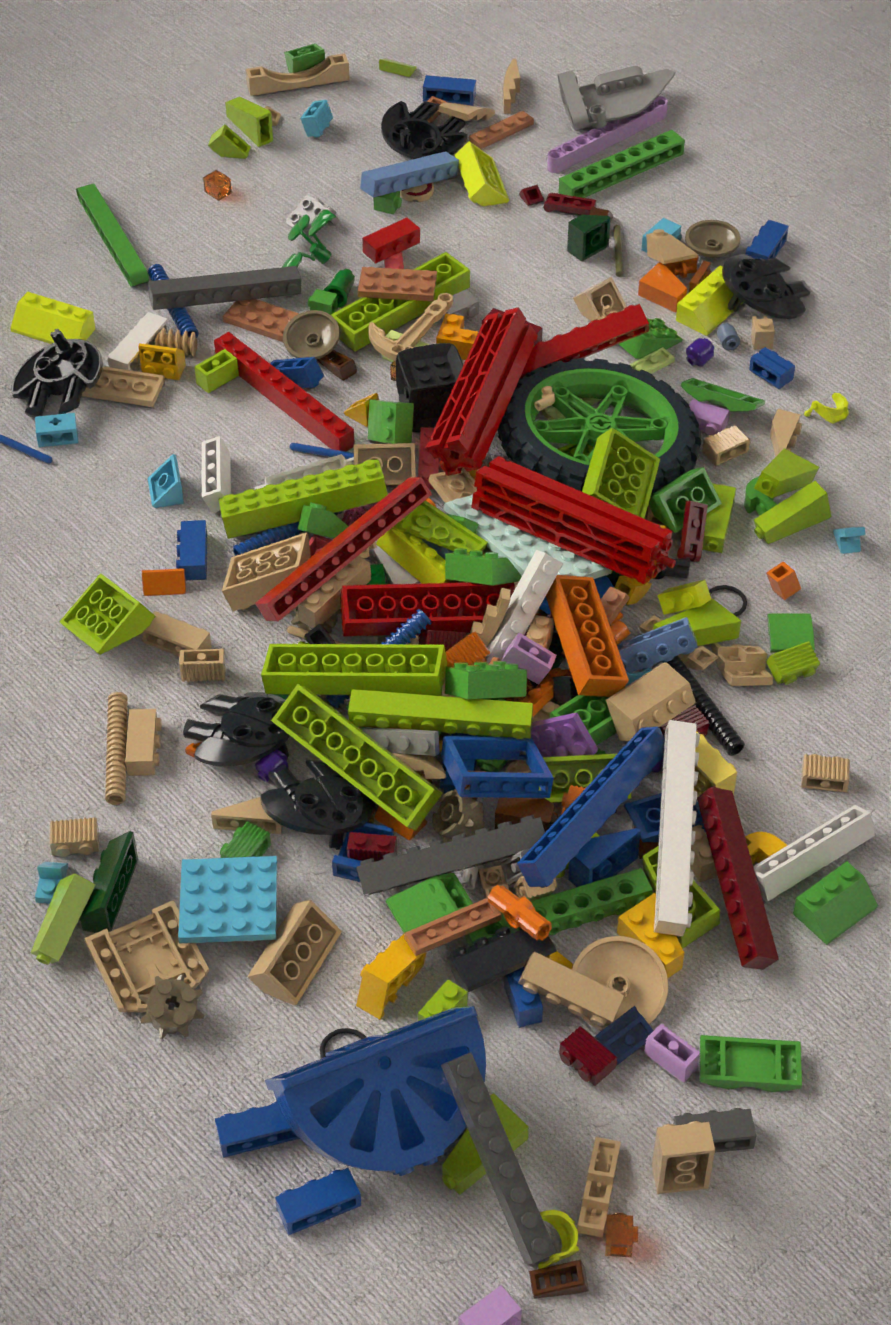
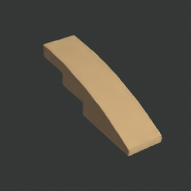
M512 59L504 77V114H511V103H515V94L520 93V74L516 59Z
M501 589L496 606L487 605L482 623L473 621L470 634L476 631L486 647L493 639L504 619L510 603L509 589Z
M595 1137L577 1225L578 1233L603 1238L620 1151V1141Z

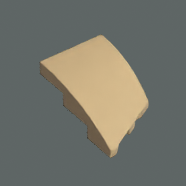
M449 102L439 105V112L448 114V118L454 116L464 121H469L470 119L476 121L483 119L487 121L495 115V110L490 108Z
M718 642L711 644L712 652L718 656L716 663L719 670L731 686L773 685V676L765 670L767 653L760 647L741 644L723 647Z
M392 753L418 774H424L425 779L446 778L441 763L432 755Z

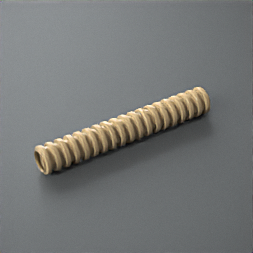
M113 692L108 696L105 800L112 805L122 804L126 799L125 757L128 697L122 692Z

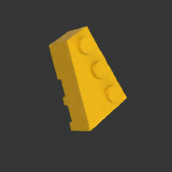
M653 893L618 917L617 934L636 939L650 947L662 961L669 978L682 969L684 951L676 935L654 932L656 894Z
M404 934L399 939L393 940L384 952L378 953L373 962L363 967L360 973L362 980L356 1006L381 1020L385 1015L384 1007L389 1001L394 1003L398 998L396 992L402 985L407 987L424 966L427 952L415 956L404 939Z

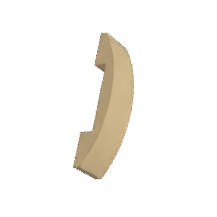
M654 615L641 624L639 629L644 634L653 630L654 624L662 620ZM700 646L698 649L695 648L689 654L678 655L686 667L695 670H704L718 659L717 655L703 646Z

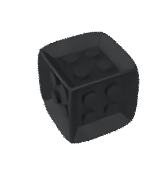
M439 343L403 350L397 354L396 386L399 402L414 403L412 432L420 433L421 427L435 428L463 368L459 352L453 344Z

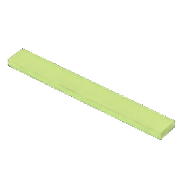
M662 347L630 365H632V369L638 371L642 369L652 374L675 362V357ZM580 398L590 406L603 400L596 398ZM553 406L542 410V414L548 420L565 419L557 408Z

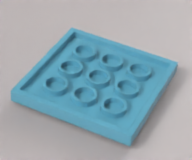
M277 856L182 860L179 944L276 940Z

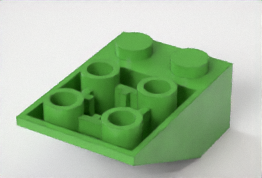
M647 318L649 332L619 343V345L635 359H641L662 347L667 350L682 342L683 339L677 335L675 330L668 328L662 319Z
M455 873L433 876L387 898L385 901L403 933L473 904Z

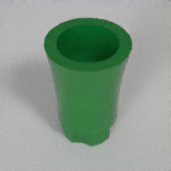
M349 269L339 270L330 284L324 288V291L337 294L338 308L343 307L347 303L355 276Z

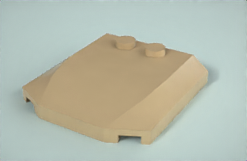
M174 900L152 909V914L111 932L105 929L85 938V943L119 1012H146L147 1004L139 999V995L150 994L155 986L156 976L163 980L177 979L182 974L184 975V982L195 989L209 973V968L196 943L179 944V910Z

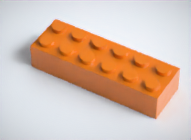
M557 575L546 594V599L577 693L583 696L611 697L622 690L629 679L593 577Z

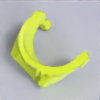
M835 392L832 394V399L837 408L824 406L815 400L812 402L811 407L804 412V416L809 417L811 412L815 410L826 421L834 424L846 419L849 415L848 401L842 394Z
M546 1210L540 1212L543 1221L553 1225L559 1233L562 1249L561 1253L549 1256L547 1261L540 1262L538 1264L539 1269L570 1257L579 1251V1247L576 1246L578 1231L574 1225L575 1221L562 1211Z

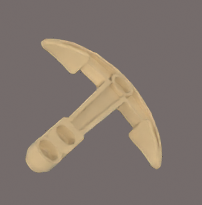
M448 293L440 294L438 300H434L427 307L425 313L396 341L385 337V331L378 328L374 322H371L369 324L370 342L379 353L396 361L399 352L414 348L431 326L439 321L447 310L452 307L453 296Z

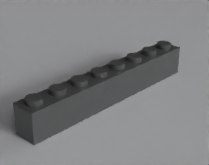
M297 266L148 281L149 299L152 309L159 310L301 294V276Z
M534 815L521 818V823L513 825L511 821L504 822L498 825L499 829L489 831L488 827L475 831L476 835L466 837V834L456 835L452 837L453 841L443 843V840L429 843L430 847L420 849V846L406 849L407 853L397 855V852L389 853L383 856V860L376 862L374 858L361 861V866H357V871L364 897L424 881L433 876L454 873L506 859L522 850L530 849L545 833L541 817L535 819Z
M472 1053L464 1054L442 1064L443 1072L524 1263L534 1264L557 1253Z

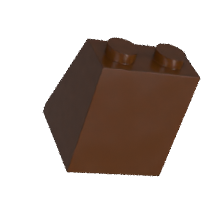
M499 798L495 810L494 830L499 829L498 825L511 821L513 825L521 823V818L534 815L535 819L541 817L543 828L546 832L558 819V814H554L555 804L545 798Z

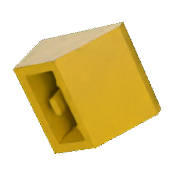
M139 343L138 348L143 373L163 375L166 379L180 380L186 366L184 350Z

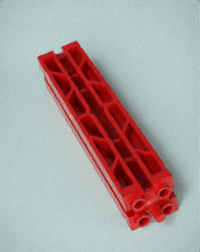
M519 307L505 310L504 315L499 312L486 315L485 323L482 324L430 437L431 441L426 446L434 459H441L439 466L447 476L461 473L462 468H465L467 472L481 468L482 460L485 459L533 349L534 341L537 340L538 335L532 326L524 324L526 317Z
M500 456L489 463V467L484 466L476 471L474 487H477V491L473 493L471 508L477 511L481 510L486 515L628 578L636 579L637 582L644 585L649 580L654 579L661 570H665L667 566L670 568L675 566L676 560L668 557V551L673 543L671 540L672 530L661 528L658 524L514 462H508Z

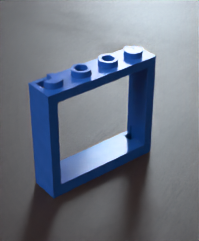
M444 736L441 758L459 797L550 798L554 777L532 738ZM520 751H526V755H520ZM462 759L525 760L532 773L468 772ZM466 784L470 785V789H464Z

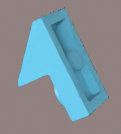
M865 527L833 529V534L842 554L861 551L860 536L866 535Z
M43 862L38 865L39 882L35 894L36 903L50 904L59 881L66 877L68 863Z

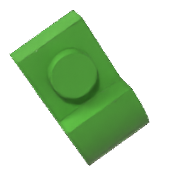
M759 476L752 479L746 486L744 508L748 514L756 511L759 515H762L777 505L773 501L774 498H770L754 489Z

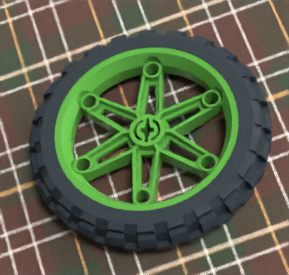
M584 358L571 359L566 363L562 361L553 362L544 368L539 367L527 373L522 379L520 378L497 429L498 438L502 441L501 446L512 462L581 492L597 438L609 429H616L634 442L659 441L663 439L661 449L655 454L660 459L651 494L694 469L700 453L701 431L698 428L699 423L694 412H691L689 404L663 380H656L653 374L642 369L640 371L632 369V365L618 362V364L609 363L608 360L604 359L585 361ZM543 387H552V392L555 393V402L552 406L557 408L565 419L535 421L540 412L535 408V402L542 399L543 393L541 390ZM580 398L603 399V401L595 409ZM610 405L615 407L611 417L604 414ZM625 405L647 418L623 417L620 414ZM548 442L577 444L578 446L572 457L559 451ZM587 444L594 447L588 457L583 454Z

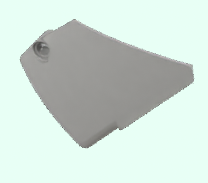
M632 66L600 74L595 77L594 83L578 86L577 76L572 70L558 74V81L568 119L572 128L578 130L590 126L602 128L606 126L607 122L642 112L662 93L675 76V72L664 69L643 74L641 67Z

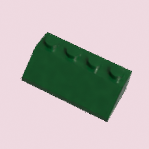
M128 831L110 840L106 850L102 851L99 869L96 868L93 874V883L96 885L79 918L83 931L98 933L105 929H108V932L112 931L139 860L134 832Z

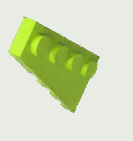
M426 500L394 526L451 551H454L456 548H465L469 553L471 550L483 551L488 543Z

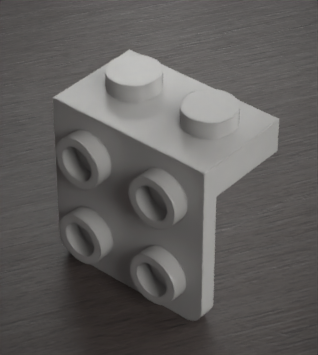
M306 194L288 217L286 223L292 228L303 215L307 214L310 217V222L303 232L311 239L313 236L310 237L308 232L314 218L324 209L329 210L334 215L337 212L330 206L325 207V204L316 197L314 199ZM336 216L330 222L336 226L340 219Z

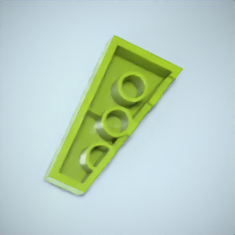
M659 846L643 856V870L655 894ZM694 880L692 886H689V892L693 893L691 907H688V913L692 914L691 926L686 928L683 936H677L682 949L720 924V909Z

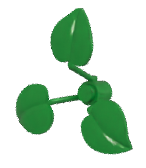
M324 209L314 218L308 235L310 237L313 236L317 243H314L303 232L310 222V217L307 214L303 215L290 230L288 239L293 241L301 234L312 245L309 250L311 255L299 252L297 255L294 253L284 262L282 267H298L302 257L309 258L312 261L316 259L321 264H325L330 259L332 253L321 243L316 233L336 216L329 210Z

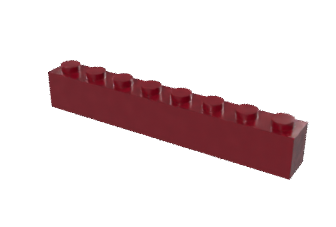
M710 787L697 797L740 962L742 967L764 970L778 961L779 957L734 795L731 790Z

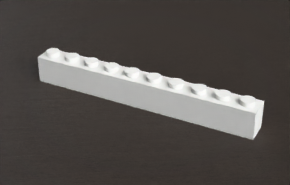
M669 720L664 740L654 932L683 936L686 928H690L692 914L688 913V907H691L693 893L689 892V886H692L694 872L690 871V865H693L695 852L691 851V845H694L695 831H692V825L696 821V811H693V805L696 804L697 791H694V785L696 786L698 772L694 770L699 760V753L695 752V748L699 745L700 734L696 733L697 724Z

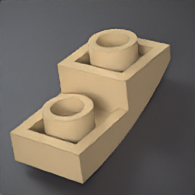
M501 865L478 870L485 898H488L491 889L496 885L504 886L509 890Z

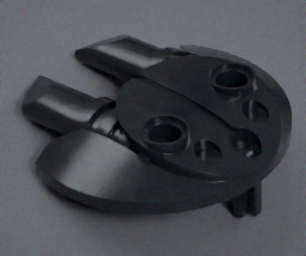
M400 101L386 111L381 122V133L387 145L397 153L411 159L442 152L452 155L462 148L468 134L459 132L466 124L463 119L451 116L439 127L428 123L427 120L439 109L441 104L423 101L411 112H408L407 104Z
M738 254L729 257L722 268L723 279L734 294L728 303V309L734 312L744 302L749 307L765 315L780 319H794L804 314L806 308L799 298L808 296L810 290L804 280L791 283L785 282L780 273L789 271L791 267L775 257L758 259L753 255Z
M59 329L51 332L50 335L54 343L43 347L30 356L19 368L12 382L11 392L14 398L25 399L29 397L25 414L34 418L43 416L47 398L51 394L61 395L63 393L58 414H66L78 408L82 393L86 388L91 389L94 387L102 373L103 359L95 345L82 339H66Z
M249 692L239 697L218 694L201 704L200 708L224 714L221 723L210 724L187 719L183 730L184 738L202 741L194 753L195 759L212 766L227 767L251 763L266 757L277 749L288 758L289 753L285 742L290 735L271 721L286 700L277 695L263 692Z
M306 760L307 767L317 779L313 777L302 782L295 778L285 764L270 771L268 776L277 789L267 790L260 796L262 808L267 815L277 823L295 831L308 834L330 835L329 848L340 850L343 844L344 833L360 828L374 814L376 803L323 761Z

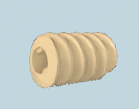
M162 328L161 333L159 332L156 335L155 346L184 350L186 356L191 354L194 357L197 351V338L195 332H192L191 336L188 337L187 331L181 336L180 330H177L174 335L173 329H170L168 334H166V328Z

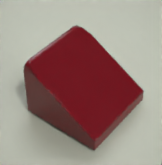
M538 184L524 188L519 193L527 206L544 201Z

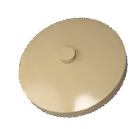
M610 936L599 939L588 945L579 954L573 965V971L624 995L613 1022L635 1006L650 1025L664 1007L668 994V977L665 967L658 955L650 947L636 939L625 936ZM583 1014L581 1015L589 1025L600 1031L607 1027L605 1025L604 1027L597 1026L590 1021L591 1018Z

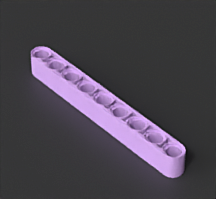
M658 96L642 112L607 122L606 126L602 128H593L550 150L547 160L548 171L559 173L665 119L667 116L668 100L665 97Z

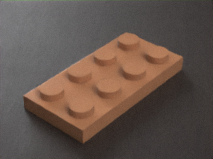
M362 267L358 297L434 301L437 271Z
M258 299L242 300L233 303L223 315V322L283 342V332L286 325L299 313Z

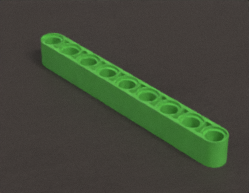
M92 183L76 188L82 207L130 287L147 283L149 276L144 264L95 184Z

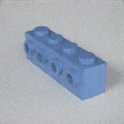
M686 617L622 641L617 645L625 671L633 673L639 669L651 668L655 663L661 661L668 662L679 654H689L695 648H698L692 627Z

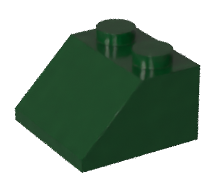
M582 214L569 221L567 252L583 262L609 247L611 217Z

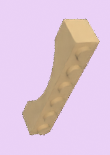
M345 53L328 56L316 66L297 73H279L268 70L263 66L246 69L247 88L250 96L350 80L349 62Z

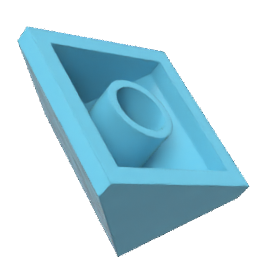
M172 454L147 478L151 503L154 508L184 504L177 457L175 454Z

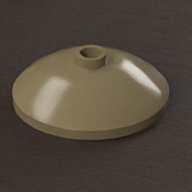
M720 220L699 221L691 225L685 234L687 246L698 255L708 258H720L733 253L739 247L741 239L739 231L733 225Z
M310 310L296 315L288 322L283 332V343L286 350L295 358L315 357V359H320L336 347L340 337V329L337 321L330 314L323 311Z

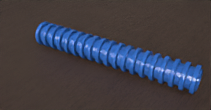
M154 264L148 269V275L152 281L169 279L163 266L160 264ZM185 307L167 309L182 336L187 331L188 337L191 336L192 332H195L196 338L198 337L199 332Z
M343 511L335 512L334 514L337 516L343 513ZM299 522L267 529V531L251 537L250 540L247 539L245 542L233 546V552L237 556L288 539L289 537L299 535L300 532L303 533L305 531L298 530Z
M418 609V613L412 614V618L406 620L407 623H402V627L400 629L397 628L396 633L392 632V636L390 638L387 637V641L385 643L382 641L381 644H410V640L412 638L415 639L417 633L421 634V630H425L427 624H432L431 620L422 610ZM325 695V698L334 708L338 709L340 708L339 705L341 703L344 704V700L349 699L350 696Z

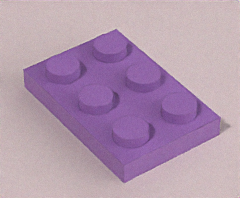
M578 713L532 722L531 738L542 757L594 755L598 750Z

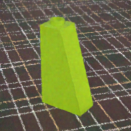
M240 96L225 102L226 117L258 147L273 142L272 116L269 110Z
M784 448L761 472L754 489L770 498H774L812 483L820 467Z
M816 481L808 484L755 518L756 528L754 532L760 540L763 538L767 544H770L831 518L827 492Z
M712 483L722 504L707 513L702 550L722 553L734 507L736 487Z
M711 599L700 607L685 610L655 623L653 626L654 630L687 617L697 639V645L702 646L739 638L741 620L716 600Z
M76 873L59 881L30 952L37 956V961L49 965L60 960L96 884Z
M493 1093L490 1095L514 1151L528 1140L529 1126ZM468 1128L442 1165L443 1183L448 1189H454L459 1195L486 1174Z

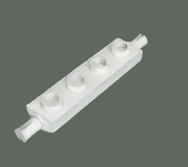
M341 454L265 477V484L254 487V490L269 484L276 485L289 479L296 480L309 474L316 475L326 470H337L346 465H354V462H351L354 461V457L345 459Z

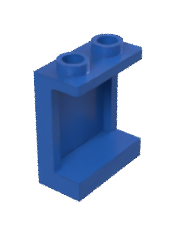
M366 823L360 828L350 831L394 836L392 828ZM347 832L339 855H334L332 860L333 876L360 882L357 866H361V861L348 858L347 845L350 832Z

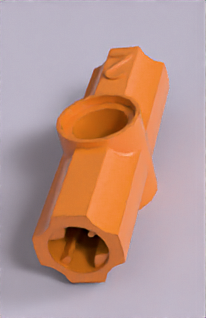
M496 885L491 889L488 902L503 913L506 921L513 928H522L536 940H544L548 937L552 929L551 922L536 912L533 904L526 897L518 898L504 886Z

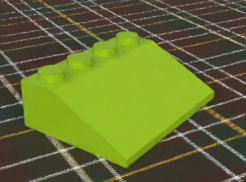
M611 428L597 438L582 492L645 519L660 459L616 429Z
M100 573L59 622L101 655L143 633L156 616L138 600Z

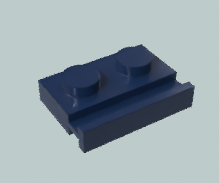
M633 1006L599 1032L595 1038L617 1057V1066L646 1044L647 1037L654 1030L638 1012L637 1008Z

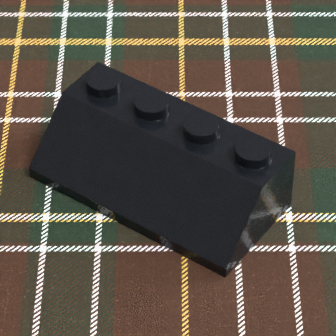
M503 927L495 931L496 935L489 938L481 937L473 942L474 945L470 947H459L451 952L452 955L446 957L456 983L466 991L471 992L526 966L533 952L546 957L557 952L549 936L544 940H536L520 927L517 929Z

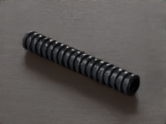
M674 656L672 660L663 662L668 663L690 683L696 701L693 705H696V708L709 721V730L712 731V734L723 746L727 754L733 756L740 753L745 746L744 741L741 740V737L726 720L722 712L719 711L715 703L708 697V694L696 678H694L690 670L687 669L683 661L680 660L679 656Z

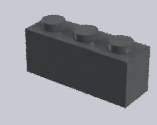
M733 1108L729 1111L721 1112L710 1110L701 1114L683 1113L679 1116H674V1125H684L693 1121L709 1122L715 1153L754 1149L757 1135L751 1109Z

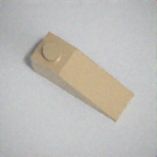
M260 797L217 809L211 813L213 829L236 831L238 827L242 828L249 821L269 833H282L283 825L267 815L262 808Z

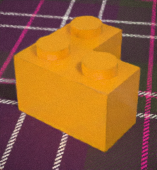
M446 313L436 337V344H453L457 348L461 359L466 360L478 335V331L464 329V316Z

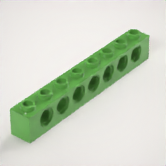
M669 130L559 178L558 193L582 198L590 196L683 155L685 140L673 130Z
M642 868L530 902L533 904L536 912L551 922L552 929L549 935H555L562 930L577 928L582 924L592 921H600L611 915L623 914L652 895L653 889ZM501 913L500 921L469 933L464 937L470 947L474 945L473 942L481 937L489 938L493 936L489 934H495V931L503 927L511 928L512 926L506 921L503 913Z

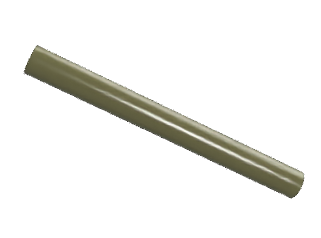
M615 225L616 276L621 277L623 276L621 226Z

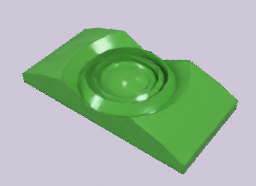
M690 378L681 383V387L699 402L708 401L726 407L730 411L755 410L765 405L766 401L695 378Z
M700 1035V1082L728 1090L740 1087H755L768 1092L801 1089V1041Z

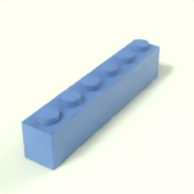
M442 152L364 171L361 174L360 189L372 197H377L456 177L459 160L447 152Z

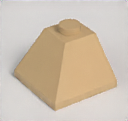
M662 229L646 234L647 256L663 264L697 258L696 252Z
M612 277L573 297L581 315L590 321L603 316L602 308L607 305L611 306L610 311L616 310L617 312L627 307Z

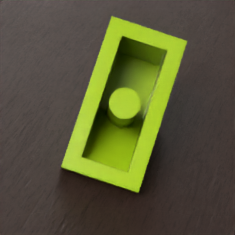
M225 124L211 135L208 144L212 151L216 152L219 156L246 159L251 148L250 145Z

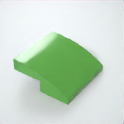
M811 613L767 614L770 652H780L808 641L815 650Z

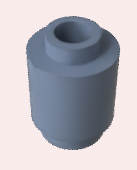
M724 323L718 327L717 337L722 347L728 351L736 349L740 344V338L734 326Z

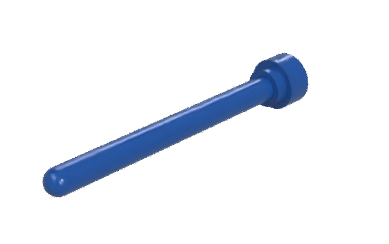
M0 434V443L47 464L52 463L53 459L51 456Z
M299 443L290 444V449L293 451L327 457L342 454L345 459L354 457V453Z

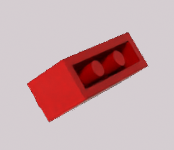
M406 217L363 237V253L376 264L419 244L420 228Z

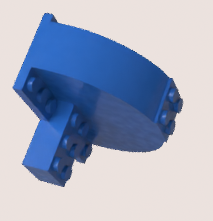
M475 1006L451 1008L389 1033L372 1035L325 1053L326 1057L265 1080L267 1089L273 1090L279 1108L295 1134L307 1146L323 1157L341 1165L359 1169L390 1172L393 1175L399 1174V1176L409 1174L414 1171L413 1167L423 1164V1166H428L438 1162L437 1157L443 1155V1151L466 1128L465 1121L441 1065L471 1052L485 1082L486 1051L481 1028L476 1017L478 1015Z

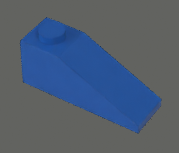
M315 357L273 360L270 363L301 388H315L324 377Z

